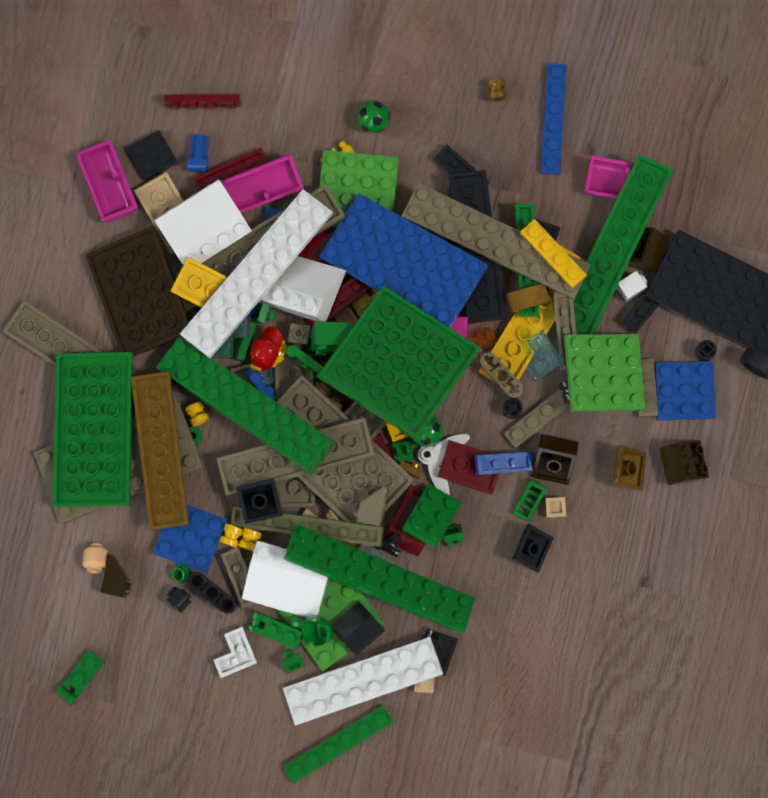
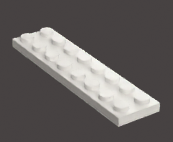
M431 637L287 686L283 688L294 724L298 725L440 676L443 672Z

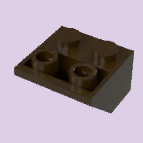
M700 440L678 442L659 448L668 486L709 478L708 467L703 454L704 450Z

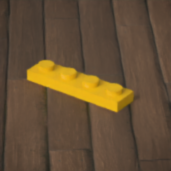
M535 219L520 231V234L572 289L587 276Z

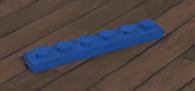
M548 63L541 162V174L560 175L567 64Z

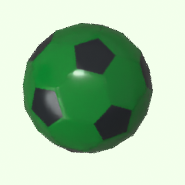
M378 100L365 102L359 108L357 114L360 127L365 132L371 134L384 131L391 119L388 107Z
M434 415L418 440L412 439L413 442L424 448L432 447L439 443L443 437L444 430L440 419Z

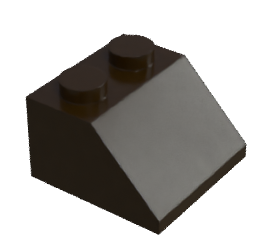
M646 227L628 266L639 270L656 272L668 237L655 228Z
M541 434L531 477L569 485L579 442Z

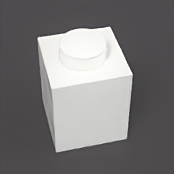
M635 271L621 280L617 289L627 302L646 290L647 280L643 274L639 275Z

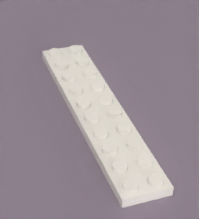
M302 190L180 335L211 359L333 215V212L305 190Z

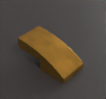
M544 284L506 294L511 313L551 302Z

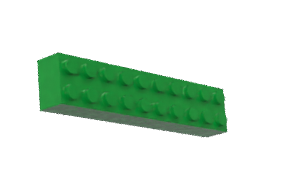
M180 337L177 338L156 366L160 372L169 371L171 381L311 476L335 445L328 436L212 358H208L200 350Z

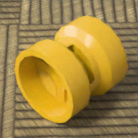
M202 401L185 408L187 415L191 418L192 427L210 420L208 414L204 412Z
M225 523V535L220 537L219 542L237 548L239 543L237 538L242 536L243 529Z
M244 528L242 532L243 538L239 540L238 546L254 552L256 543L261 539L262 534Z

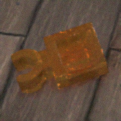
M488 326L475 333L470 341L481 347L483 351H486L495 346L498 338Z

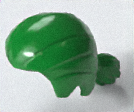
M313 616L301 620L298 617H292L291 626L302 629L304 640L307 643H313V646L318 647L328 644L332 639L333 628L326 618Z

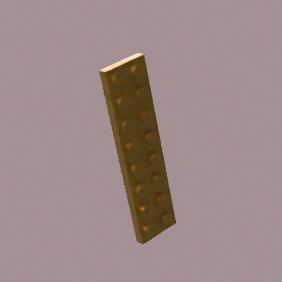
M170 372L131 377L150 530L189 525Z

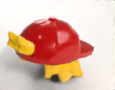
M269 326L263 331L260 338L253 341L250 349L252 363L249 367L254 372L256 370L259 372L261 370H268L271 367L275 368L278 363L284 360L283 356L286 354L288 347L285 344L286 340L283 339L281 331Z

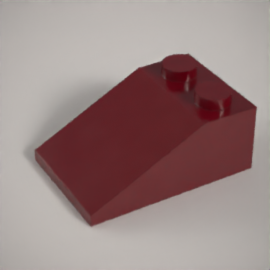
M411 485L384 539L398 534L400 540L393 544L419 557L426 543L402 530L424 492Z

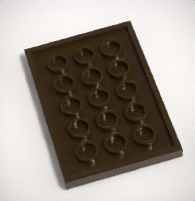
M155 226L148 227L85 255L120 352H132L133 357L176 340L178 337H182L180 333L190 323L182 298L170 292L175 279Z

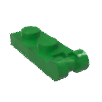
M291 345L286 349L289 359L299 360L302 368L308 372L310 370L314 371L317 374L315 377L318 378L319 373L324 368L322 365L296 346Z
M253 612L252 623H249L248 626L250 632L258 633L295 650L299 648L303 636L302 629L292 627L290 624L262 612ZM260 621L265 622L264 627L259 626Z
M88 650L66 681L57 690L56 695L64 697L69 705H73L105 661L91 650ZM70 686L76 689L72 694L67 691Z

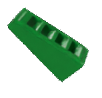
M531 478L512 513L529 522L548 487ZM531 486L541 491L540 494L530 489ZM527 493L537 497L536 501L526 496ZM523 500L533 504V507L524 504ZM521 506L522 508L530 511L529 514H526L519 510V507Z

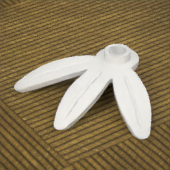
M468 434L448 437L435 447H421L418 451V459L421 463L428 465V470L435 487L450 495L447 480L437 477L440 469L439 465L441 466L448 440L465 444L470 439ZM426 451L431 453L429 458L424 457Z

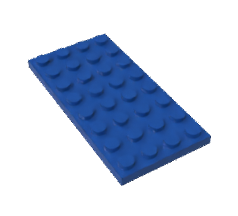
M358 193L346 212V217L341 220L319 258L334 267L346 270V274L378 292L385 286L451 328L487 270L488 265Z

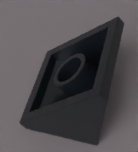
M274 478L236 486L245 524L283 516L280 494Z
M527 524L511 561L539 573L554 537L531 524Z
M360 601L332 625L333 631L356 657L385 631Z

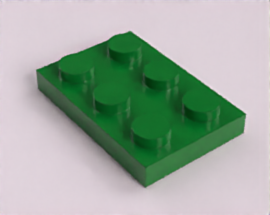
M428 483L402 530L436 549L462 502Z

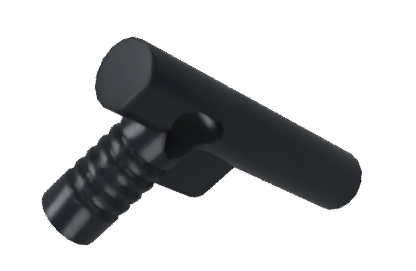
M394 534L382 540V546H375V549H384L393 556L398 557L400 550L396 549V545L393 543L399 541L400 536Z

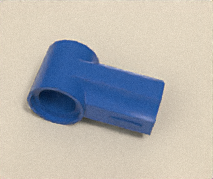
M203 134L192 135L191 155L188 156V171L202 173L208 171L209 159L207 153L209 136Z

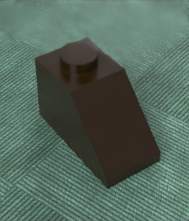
M109 554L100 593L126 598V594H130L132 583H129L130 579L117 558Z

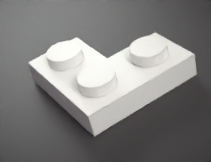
M243 627L224 634L231 653L214 660L220 678L257 664Z

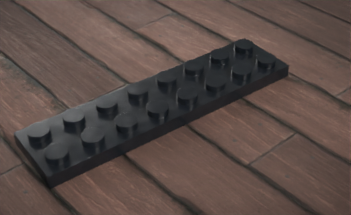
M486 170L448 174L451 198L492 218ZM457 245V248L488 265L487 270L465 304L466 316L468 317L467 324L506 320L499 264Z

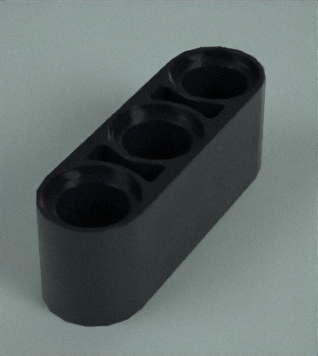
M194 572L189 576L188 583L190 587L221 612L232 614L236 611V600L200 572ZM196 576H201L203 579L202 584L198 587L194 586L193 579ZM211 588H216L218 591L217 597L209 598L208 591ZM226 600L233 602V607L229 611L223 608V603Z

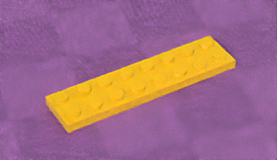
M560 245L567 254L586 262L585 259ZM549 289L548 293L551 302L539 305V317L520 318V311L515 312L491 351L518 381L555 322L553 294L557 292ZM487 358L484 364L491 365L493 369L490 372L493 373L499 367V364L495 367L492 364L493 358ZM481 367L479 373L493 381L492 378ZM500 370L496 373V378L503 381L507 378V374L505 371ZM511 378L506 384L503 385L504 387H506L508 384L511 388L510 392H512V390L514 389V387L510 384V382L513 381Z

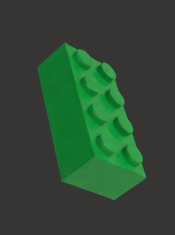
M315 322L310 330V354H315L317 357H325L327 354L333 355L356 323Z

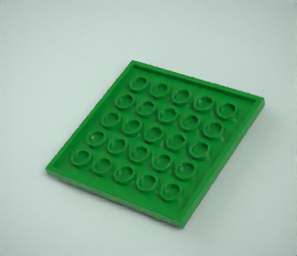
M383 286L319 373L318 378L417 441L477 356L481 347Z

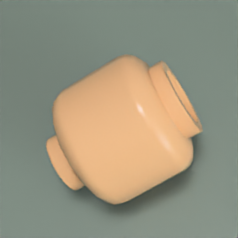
M93 543L90 547L84 549L82 565L87 569V572L101 573L102 570L106 569L108 550L98 543Z

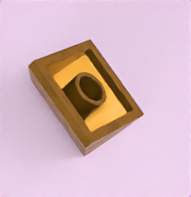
M619 446L616 451L612 487L642 491L647 453Z

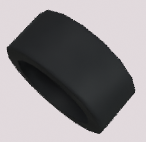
M746 348L739 362L757 376L768 379V356L754 348Z

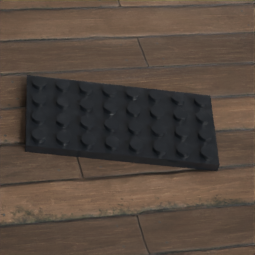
M678 229L645 297L745 348H754L768 356V273Z

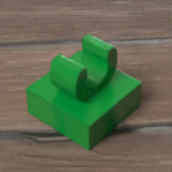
M259 303L252 322L263 324L265 320L274 321L276 313L268 311L269 304Z
M411 441L392 444L394 461L396 463L414 460Z
M461 524L448 526L443 535L444 541L449 548H452V541H458L459 546L462 545L464 536Z
M291 648L284 651L286 659L281 662L287 674L305 666L299 653L294 655Z

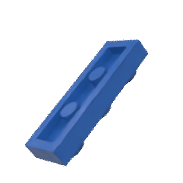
M532 452L475 455L476 475L533 471Z

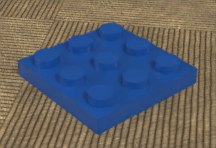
M713 361L655 363L657 421L716 418Z
M187 505L189 525L162 529L153 554L208 574L228 519Z

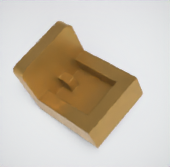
M401 461L400 466L409 475L417 479L420 478L422 474L420 465L411 461L409 464Z

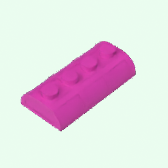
M111 139L76 153L102 222H113L129 216L138 210Z
M291 153L220 181L240 213L304 189Z
M592 155L584 193L617 199L634 163Z

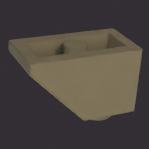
M382 487L360 502V506H356L354 517L357 518V522L382 527L389 488Z

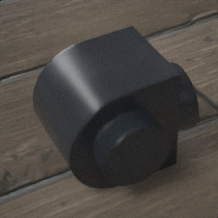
M174 586L167 594L169 596L167 601L180 613L191 603L189 599L192 596L184 589L180 591Z

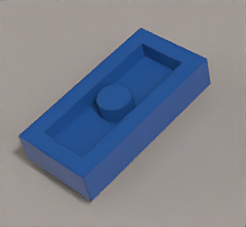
M249 367L244 371L259 391L274 401L277 400L273 395L275 393L274 389L269 384L265 385L262 382L264 377L258 370L254 372Z

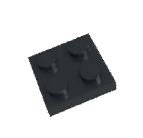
M160 130L127 147L145 181L178 164Z

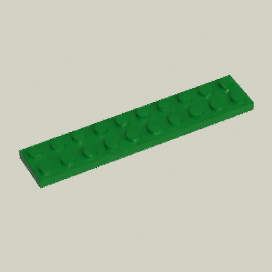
M641 154L638 155L586 261L591 266L573 300L576 335H594L674 172L673 169Z
M299 524L295 525L283 558L284 560L463 634L466 631L475 600L474 597Z

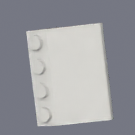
M219 179L154 220L182 264H184L187 257L202 263L252 231Z
M297 256L261 298L259 303H266L270 305L269 307L317 322H326L346 270Z
M257 541L242 599L305 618L318 616L329 578L284 560L287 549Z

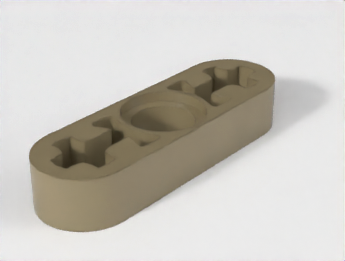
M491 352L484 353L480 358V366L509 398H519L523 392L522 384L495 354ZM485 357H487L488 359L493 358L492 364L495 367L497 364H499V367H497L493 373L490 372V370L493 369L491 365L484 364ZM500 370L505 371L507 374V378L503 381L496 378V373ZM510 378L513 380V381L510 382V384H511L513 387H516V386L519 387L518 390H517V391H518V394H516V393H512V394H511V393H510L511 388L509 387L508 384H507L506 387L503 386L504 384H506V383L509 381Z

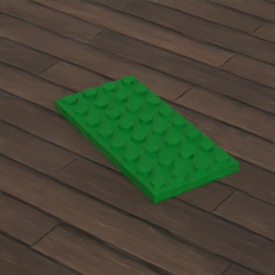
M132 352L56 354L53 507L131 506Z

